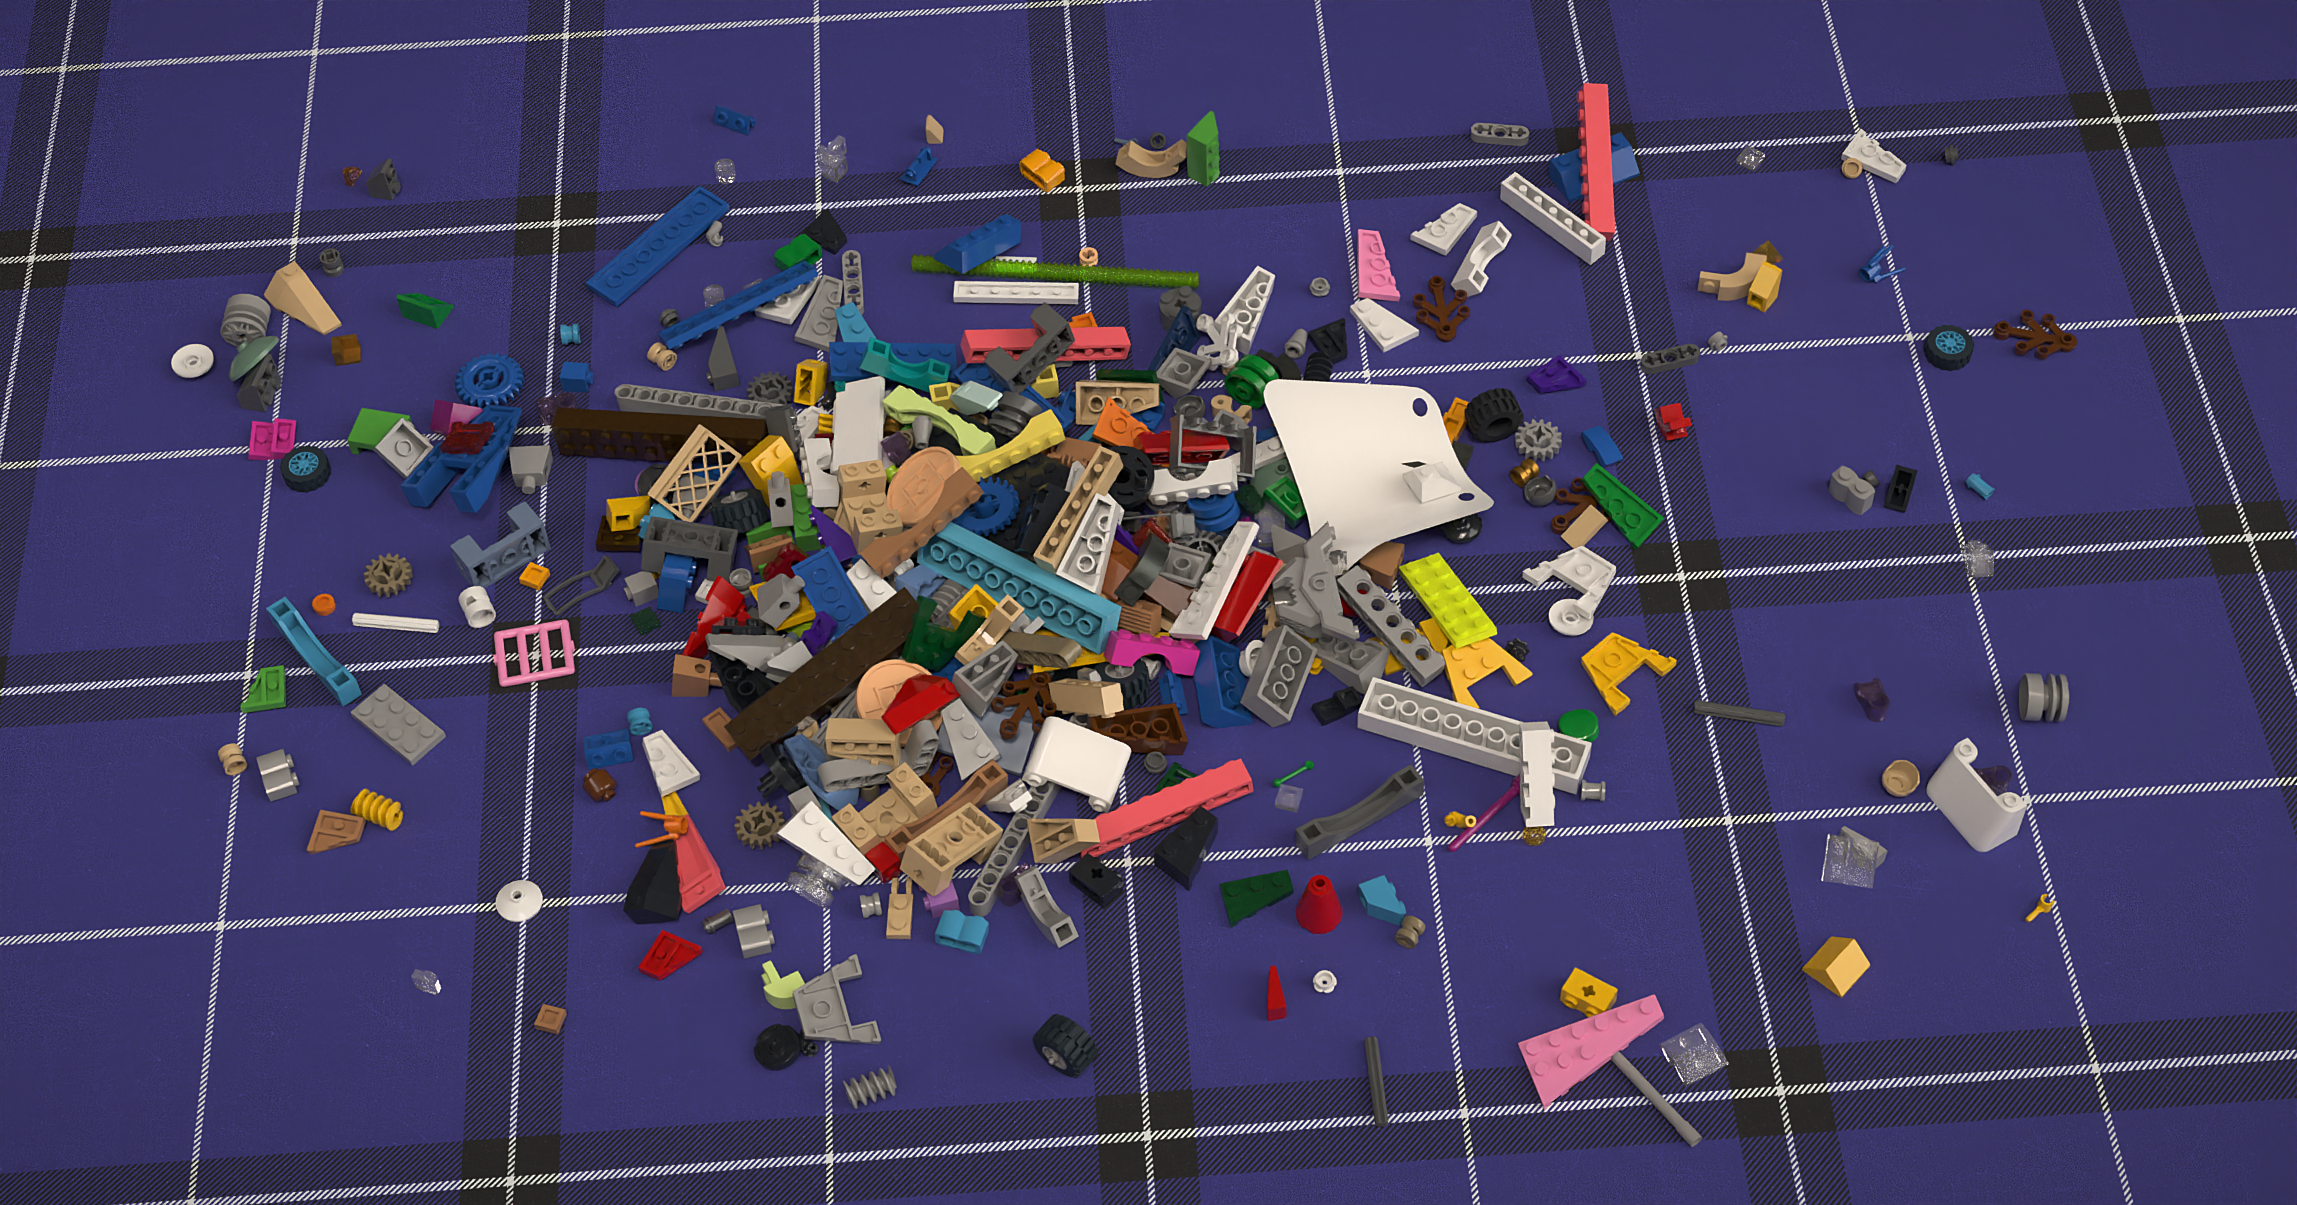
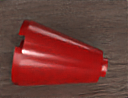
M1316 875L1309 880L1297 903L1296 919L1302 928L1308 929L1310 933L1326 934L1333 931L1341 922L1343 909L1330 879L1324 875Z

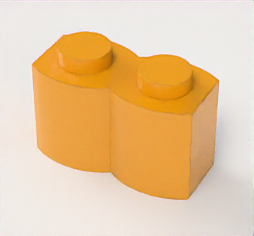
M1039 149L1034 150L1019 161V169L1022 175L1034 182L1037 187L1046 193L1065 180V169L1062 164L1051 160L1046 152Z

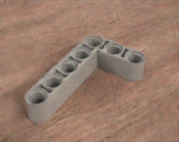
M923 720L914 725L907 743L901 752L900 765L906 762L918 777L928 771L940 744L939 737L930 720ZM857 758L856 761L840 759L825 762L817 768V773L826 792H835L888 783L887 775L894 770H892L890 765L878 763V766L870 765L871 761Z

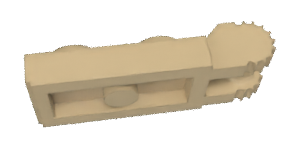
M893 878L892 894L889 897L886 937L887 939H911L914 904L913 880L907 878L906 894H898L899 881L898 878Z

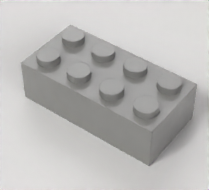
M1286 624L1269 631L1240 703L1273 728L1289 722L1317 649Z

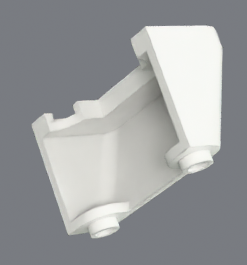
M1050 716L1045 719L1038 733L1022 780L1034 787L1044 785L1049 780L1090 796L1089 804L1094 810L1108 813L1130 758L1131 748L1107 736L1061 718Z
M1966 738L1954 746L1931 777L1926 793L1975 850L1987 852L2017 835L2027 804L2017 794L2012 792L2003 793L1998 797L1969 765L1976 759L1978 753L1975 745Z

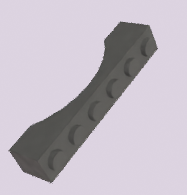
M1412 764L1392 774L1375 792L1353 807L1332 816L1314 818L1295 829V844L1307 860L1312 859L1423 796L1424 779Z

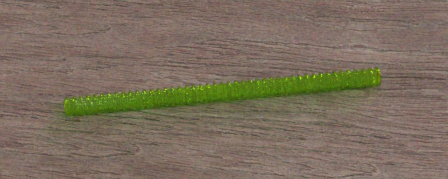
M914 253L912 256L911 269L913 272H916V270L923 272L924 270L926 273L938 271L939 274L942 272L948 274V272L951 274L955 272L958 275L961 274L935 260L934 255L930 256L927 254L924 256L920 254L917 256ZM991 258L963 273L964 275L970 273L971 276L973 274H976V276L980 274L986 276L988 274L989 277L993 275L999 277L1001 275L1002 278H1005V276H1008V278L1012 276L1018 278L1020 276L1021 279H1024V277L1031 279L1033 277L1034 280H1037V278H1040V280L1044 278L1050 280L1051 278L1053 281H1056V279L1063 281L1065 279L1066 282L1072 280V282L1076 280L1082 282L1083 280L1085 283L1097 281L1098 284L1104 282V284L1108 282L1114 284L1115 282L1117 285L1129 283L1130 286H1133V284H1136V286L1140 284L1142 286L1149 285V287H1152V285H1155V287L1162 285V288H1165V286H1168V288L1172 286L1175 288L1189 286L1190 288L1194 287V290H1197L1199 287L1198 271H1195V273H1192V271L1187 273L1185 270L1173 272L1172 269L1166 271V269H1163V271L1156 269L1155 271L1153 268L1141 270L1140 267H1137V269H1134V267L1130 269L1124 267L1123 269L1121 266H1118V268L1111 266L1109 268L1108 265L1096 267V265L1089 266V264H1086V266H1083V264H1079L1077 266L1076 263L1064 265V263L1057 264V262H1054V264H1051V262H1047L1045 264L1044 261L1032 263V261L1025 262V260H1022V262L1015 260L1013 262L1012 259L1000 261V259L994 260Z

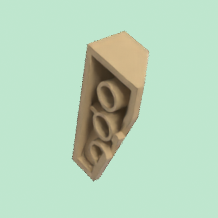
M295 261L276 271L264 293V297L275 310L289 314L290 318L304 322L307 327L322 335H326L342 326L337 316Z

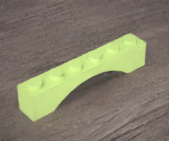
M899 385L882 401L887 415L902 424L912 423L917 416L924 415L930 417L933 426L945 430L957 440L963 456L983 454L996 449L995 439L990 433H984L974 424H968L958 415H952L942 406L931 403L926 397L922 398L910 388L906 389Z

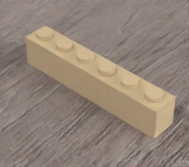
M1102 446L1098 447L1033 555L1039 568L1057 575L1056 572L1095 494L1098 493L1105 497L1123 468V463L1118 453Z

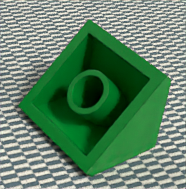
M421 293L397 294L396 297L402 317L435 329L441 326L454 306Z
M1287 476L1264 490L1262 500L1292 529L1307 517L1299 488Z

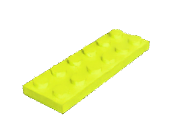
M1439 553L1399 566V574L1456 649L1497 635L1496 626Z

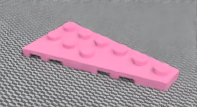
M1655 994L1518 1043L1544 1110L1560 1095H1565L1569 1088L1577 1082L1586 1079L1611 1060L1614 1054L1624 1050L1631 1041L1638 1036L1644 1035L1664 1019V1014Z

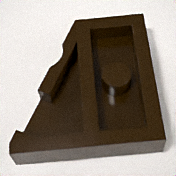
M602 515L595 544L596 550L640 551L643 538L639 537L638 534L641 529L611 531L606 516Z

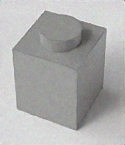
M643 570L624 578L626 587L623 588L628 601L633 600L636 607L658 598V586L650 571Z

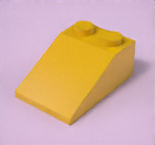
M768 435L738 461L754 487L761 491L764 502L769 509L767 480L771 479L773 472H783L784 477L789 478L790 485L803 484L794 455L782 436Z

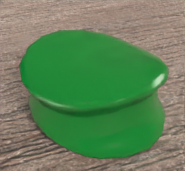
M1571 710L1563 714L1559 719L1558 725L1561 734L1590 743L1598 737V718L1590 710Z

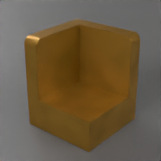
M357 334L331 337L332 355L336 366L361 363V345Z

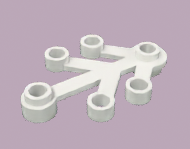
M1228 312L1224 313L1221 318L1220 335L1214 327V320L1211 316L1202 314L1196 322L1197 329L1207 332L1215 343L1208 346L1202 345L1197 351L1198 356L1212 361L1208 367L1212 371L1216 370L1218 365L1231 368L1238 362V351L1235 347L1237 338L1241 336L1243 328L1234 323L1235 316ZM1228 331H1229L1230 337H1229V343H1228V346H1227L1226 344H1227V337H1228ZM1221 352L1218 357L1210 356V354Z

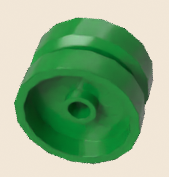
M1247 354L1242 356L1236 363L1235 368L1227 374L1224 384L1229 395L1241 405L1252 406V409H1258L1265 403V386L1268 382L1277 380L1279 377L1275 369L1267 361L1258 356Z

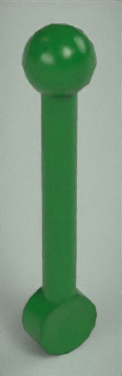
M1310 760L1306 761L1303 767L1281 779H1274L1273 785L1278 788L1283 782L1305 770H1312L1314 763Z

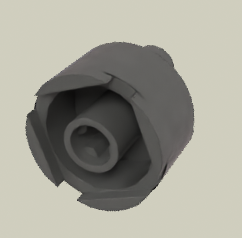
M1189 286L1169 290L1160 297V323L1166 332L1169 331L1182 305L1190 308L1195 324L1199 316L1202 315L1201 299Z

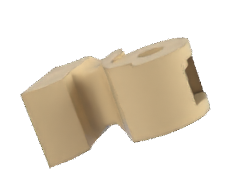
M1217 395L1211 400L1212 416L1214 418L1223 409L1241 417L1246 424L1252 420V406L1242 405L1234 412L1231 397Z

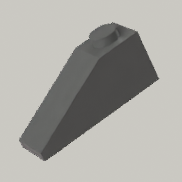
M723 326L718 329L708 361L709 372H706L709 385L713 384L715 392L740 386Z

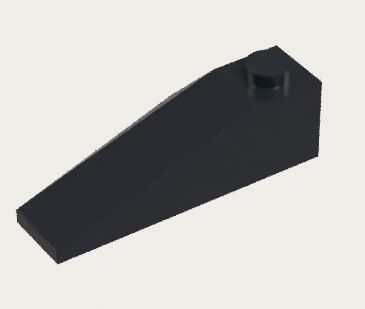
M707 646L708 653L727 699L739 713H742L775 687L758 668L755 667L753 671L747 668L748 665L744 664L742 660L737 658V660L733 661L708 649Z
M675 840L662 841L651 846L628 889L623 911L636 924L678 920L682 894L679 891L678 884L680 883V876L677 874L678 855Z

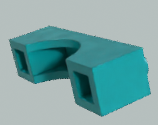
M870 337L862 353L860 369L930 393L929 385L947 382L950 365L932 358L917 364L904 362L893 354L891 344Z

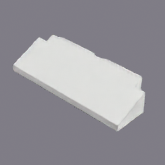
M882 376L846 383L845 391L836 393L833 407L832 432L834 433V439L831 444V474L838 475L839 465L882 460L884 404L882 401L885 395V378Z

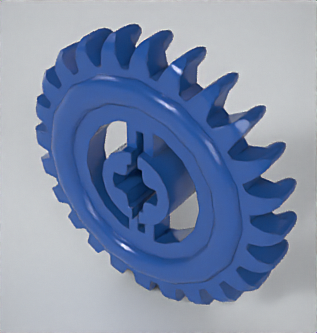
M487 353V356L481 354L478 359L473 357L472 362L467 361L465 363L466 367L459 369L460 372L456 374L454 382L456 386L455 391L459 399L464 401L465 405H468L470 401L471 406H475L478 403V407L482 409L484 404L491 405L494 403L496 406H499V401H502L507 406V397L514 401L513 393L520 395L518 387L523 389L522 382H524V376L520 364L515 362L514 358H508V355L505 354L500 357V353H495L494 356L491 353ZM479 374V382L474 385L475 378ZM504 375L503 382L500 384L499 377Z
M989 476L987 483L980 477L979 486L984 494L980 496L978 501L969 505L959 517L951 521L979 536L981 534L989 536L990 532L996 534L998 529L1004 530V525H1010L1011 520L1016 518V513L1019 511L1018 505L1020 500L1013 485L1009 486L1007 480H1004L1002 485L999 477L993 483L991 476Z

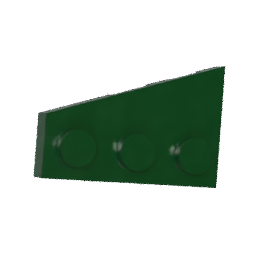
M1098 369L1096 372L1097 380L1159 384L1156 370ZM1159 384V401L1165 404Z
M1288 869L1221 883L1220 892L1230 927L1238 925V922L1246 917L1250 918L1256 915V912L1262 908L1270 907L1294 894Z

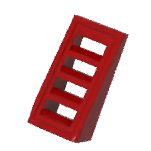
M1275 965L1270 966L1268 1021L1283 1019L1287 1016L1286 1002Z

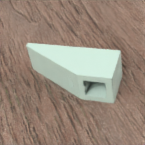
M968 381L959 386L949 398L963 414L976 415L979 412L984 413L988 409L989 411L993 410L1003 395L991 388Z

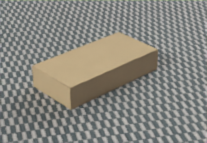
M1590 505L1561 537L1573 549L1585 546L1608 520L1596 508Z

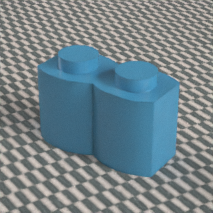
M944 910L935 932V942L945 947L958 948L973 954H981L989 933V922L981 916H965L958 910Z

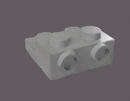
M401 418L385 433L373 450L403 478H407L434 446L430 444V440L425 435L419 434L414 429V425L410 421Z

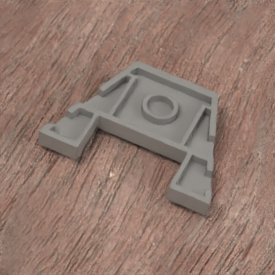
M857 954L850 956L848 960L835 965L828 972L817 976L793 991L792 996L804 1039L864 1044L881 1043L876 1020L851 1026L839 982L862 976Z

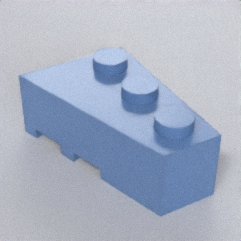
M920 564L895 578L896 592L905 587L915 600H917L918 595L931 598L949 578Z

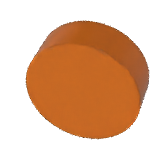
M320 594L313 599L312 606L316 614L326 616L335 610L336 603L330 594Z

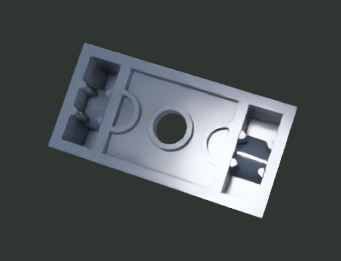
M525 501L506 512L513 533H510L499 542L490 545L482 551L471 536L467 535L450 545L458 571L471 587L481 586L485 589L551 549L544 523Z

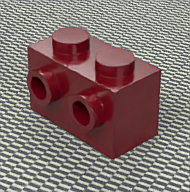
M793 542L782 546L774 561L768 562L764 567L762 573L764 580L768 582L779 574H785L792 579L795 577V574L791 567L811 556Z

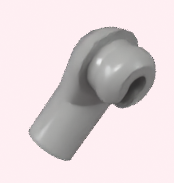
M714 221L706 233L709 243L715 247L720 246L723 242V236L720 237L719 235L723 225L719 221Z

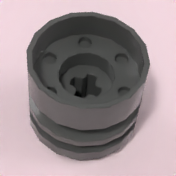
M1003 391V396L998 400L997 405L1000 411L992 413L993 419L988 421L987 426L999 435H1005L1014 439L1024 430L1031 418L1041 414L1043 409L1037 403L1022 395Z

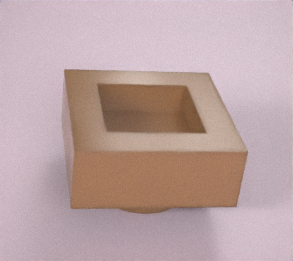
M543 1004L534 1023L535 1028L558 1034L567 1015L566 1010Z

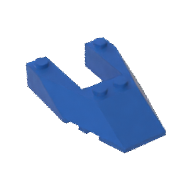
M487 405L479 415L469 421L465 428L456 431L445 443H437L400 485L409 503L412 506L428 507L460 468H466L467 471L449 490V493L459 511L476 513L488 499L507 457L522 413L521 408Z

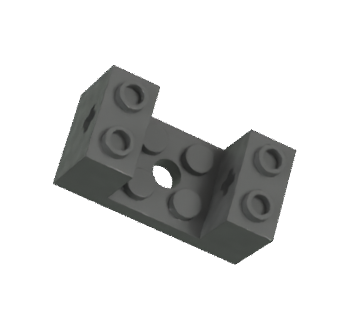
M1045 302L1041 306L1036 307L1032 311L1031 316H1029L1039 338H1037L1034 345L1028 351L1020 355L1018 361L1014 360L1000 346L990 351L984 360L992 379L1006 391L1020 395L1075 341L1069 323Z
M651 516L643 541L641 570L661 573L668 552L675 555L681 554L709 559L707 580L715 581L717 576H721L729 583V576L732 573L736 559L738 530Z

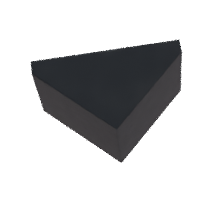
M1896 464L1884 507L1906 512L1918 470Z

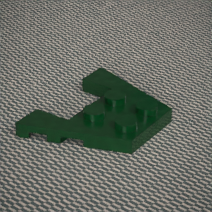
M918 595L916 600L918 604L917 611L913 612L912 615L913 626L911 632L907 634L902 658L908 663L940 671L974 635L987 618L982 614L968 610L957 630L928 622L938 603L934 599Z

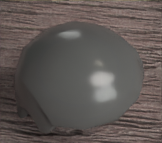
M1185 395L1176 402L1173 410L1175 416L1182 414L1185 420L1195 417L1202 419L1205 415L1206 406L1201 396Z
M1547 475L1529 480L1524 487L1526 500L1534 506L1543 507L1551 503L1557 492L1554 479H1550Z

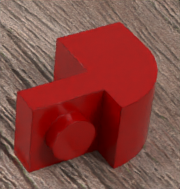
M1680 403L1654 409L1659 430L1666 441L1688 436L1686 428L1692 426L1690 417H1683Z

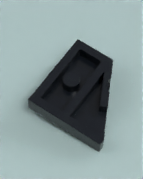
M825 209L802 232V234H806L819 244L822 249L834 255L847 243L846 235L828 209Z

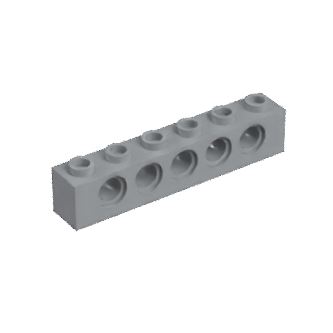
M1357 565L1337 580L1339 595L1380 641L1390 648V652L1421 687H1424L1443 672L1446 664L1443 656L1431 648L1428 639L1415 630V626L1410 619H1405L1400 613L1399 607L1394 602L1391 603L1388 600L1384 590L1371 581V577L1366 570H1362ZM1357 590H1365L1367 594H1360ZM1372 606H1379L1382 610L1376 611ZM1393 622L1396 627H1389L1386 623ZM1406 638L1410 640L1411 643L1405 644L1401 641V639ZM1416 655H1422L1426 660H1419Z

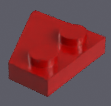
M662 930L638 969L639 972L661 981L699 956L703 950L697 944Z

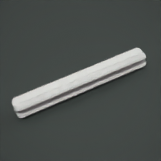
M354 613L352 618L354 626L437 633L439 630L438 620L364 613Z

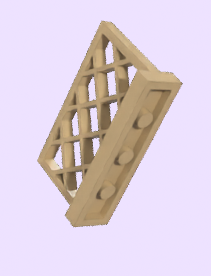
M699 424L647 494L683 521L694 523L743 456ZM710 437L716 441L717 451L706 452L705 443ZM731 452L736 456L731 464L723 465L721 453ZM718 454L719 466L708 467L706 456ZM703 456L704 468L693 470V459ZM720 469V479L716 482H710L708 471ZM705 471L706 483L695 485L693 473ZM690 474V486H679L681 475ZM707 486L708 495L705 499L697 500L695 488ZM692 489L693 501L682 502L680 490ZM677 491L678 503L669 504L663 500L669 492ZM694 504V513L690 519L683 515L682 505Z

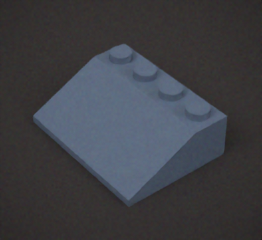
M997 694V696H996V697L1005 698V696H1001V695H998V694ZM964 703L1002 756L995 762L1005 772L1021 776L1037 735L1032 730L1033 720L1029 709H1027L1018 724L1017 735L1012 739H1005L999 733L1000 724L1004 719H1010L1019 705L1005 707L1003 712L996 713L992 710L991 703L982 718H980ZM1038 706L1040 714L1042 716V707ZM943 720L938 733L940 744L937 752L954 756Z

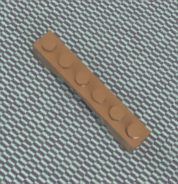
M961 467L945 480L937 503L922 521L898 535L877 538L860 552L861 556L878 576L883 579L885 576L890 575L903 561L908 560L917 549L926 545L929 539L937 532H941L950 521L959 517L969 505L978 501L980 496L984 494L983 490L969 473Z
M994 759L977 770L967 783L939 808L916 821L903 824L884 838L885 844L900 858L902 863L906 846L909 842L968 802H971L980 809L986 802L1008 787V774Z

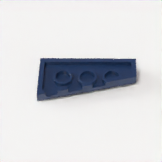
M1182 305L1148 370H1156L1157 372L1175 348L1190 352L1200 339L1189 307Z

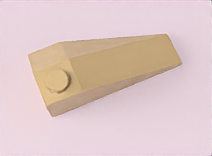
M1110 380L1077 381L1076 424L1095 425L1099 420L1108 397L1113 399L1116 405L1118 404L1131 414L1158 406L1159 384Z

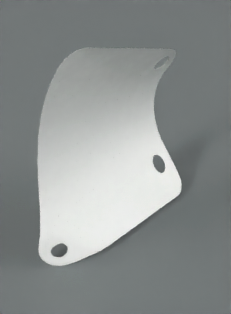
M1283 379L1272 380L1265 386V403L1299 488L1309 520L1311 537L1328 521L1329 527L1334 526L1336 539L1332 540V547L1324 554L1325 559L1330 560V555L1335 550H1341L1344 553V558L1340 564H1332L1335 576L1344 574L1354 563L1381 543L1484 511L1493 506L1494 501L1469 479L1460 465L1449 440L1440 409L1436 401L1426 391L1408 386ZM1417 398H1422L1428 408L1426 415L1421 417L1417 416L1413 411L1412 405ZM1416 461L1426 463L1415 468L1401 464ZM1442 461L1461 486V491L1421 503L1403 478V473ZM1462 493H1471L1475 498L1470 501H1463L1458 496Z

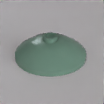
M264 336L256 338L249 343L246 341L241 343L236 348L238 353L231 362L229 379L233 382L249 371L278 343V337Z
M1284 457L1256 469L1255 478L1249 479L1253 494L1262 502L1266 503L1262 500L1264 490L1285 476L1297 485L1288 458Z

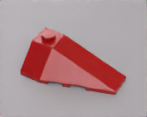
M721 576L716 577L707 593L705 600L709 602L704 613L700 612L697 617V631L691 632L682 654L684 656L702 659L708 653L705 637L707 633H712V625L722 619L724 620L726 616L735 617L743 610L745 612L748 611L745 596Z
M919 673L904 681L901 689L897 692L894 700L889 704L881 718L894 735H897L920 721L928 720L940 714L943 709L955 702L961 695L956 690L954 684L947 678Z

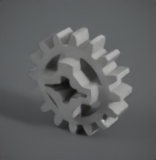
M1532 419L1531 424L1524 422L1523 427H1518V433H1515V448H1519V454L1525 453V459L1531 456L1534 462H1536L1537 458L1544 462L1545 457L1552 459L1553 453H1559L1562 434L1558 432L1557 426L1551 427L1552 422L1544 424L1543 419H1541L1539 423H1536Z

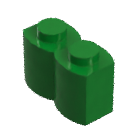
M806 234L795 237L789 245H785L774 254L775 265L782 271L804 260L810 265H814L821 259L822 250L819 244Z

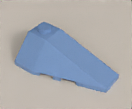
M802 733L784 740V746L813 792L838 811L849 803L852 806L857 804L860 787L835 792H826L817 773V768L827 761L820 748L811 744V741Z

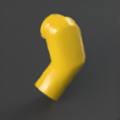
M1456 811L1450 812L1444 818L1446 825L1449 827L1456 825L1459 828H1469L1476 824L1474 816H1465Z

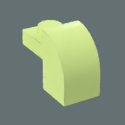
M771 960L762 964L764 974L761 977L765 984L763 989L767 1001L779 1009L796 1008L792 993L805 984L800 973L796 971L780 979Z

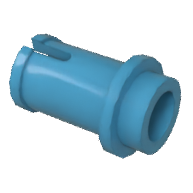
M1973 473L1966 480L1967 488H1972L1987 500L1995 489L1980 478L1981 475Z

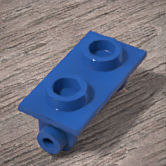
M715 105V124L749 135V128L754 127L756 123L753 116L738 113L725 106Z
M929 147L920 150V153L909 168L905 170L900 180L917 187L938 160V158L932 157V150Z
M1072 384L1067 391L1062 390L1058 401L1061 402L1060 406L1055 407L1071 424L1076 414V391H1071Z
M1170 670L1165 671L1163 678L1158 679L1163 705L1176 703L1179 715L1188 714L1181 677L1176 676V673H1172Z

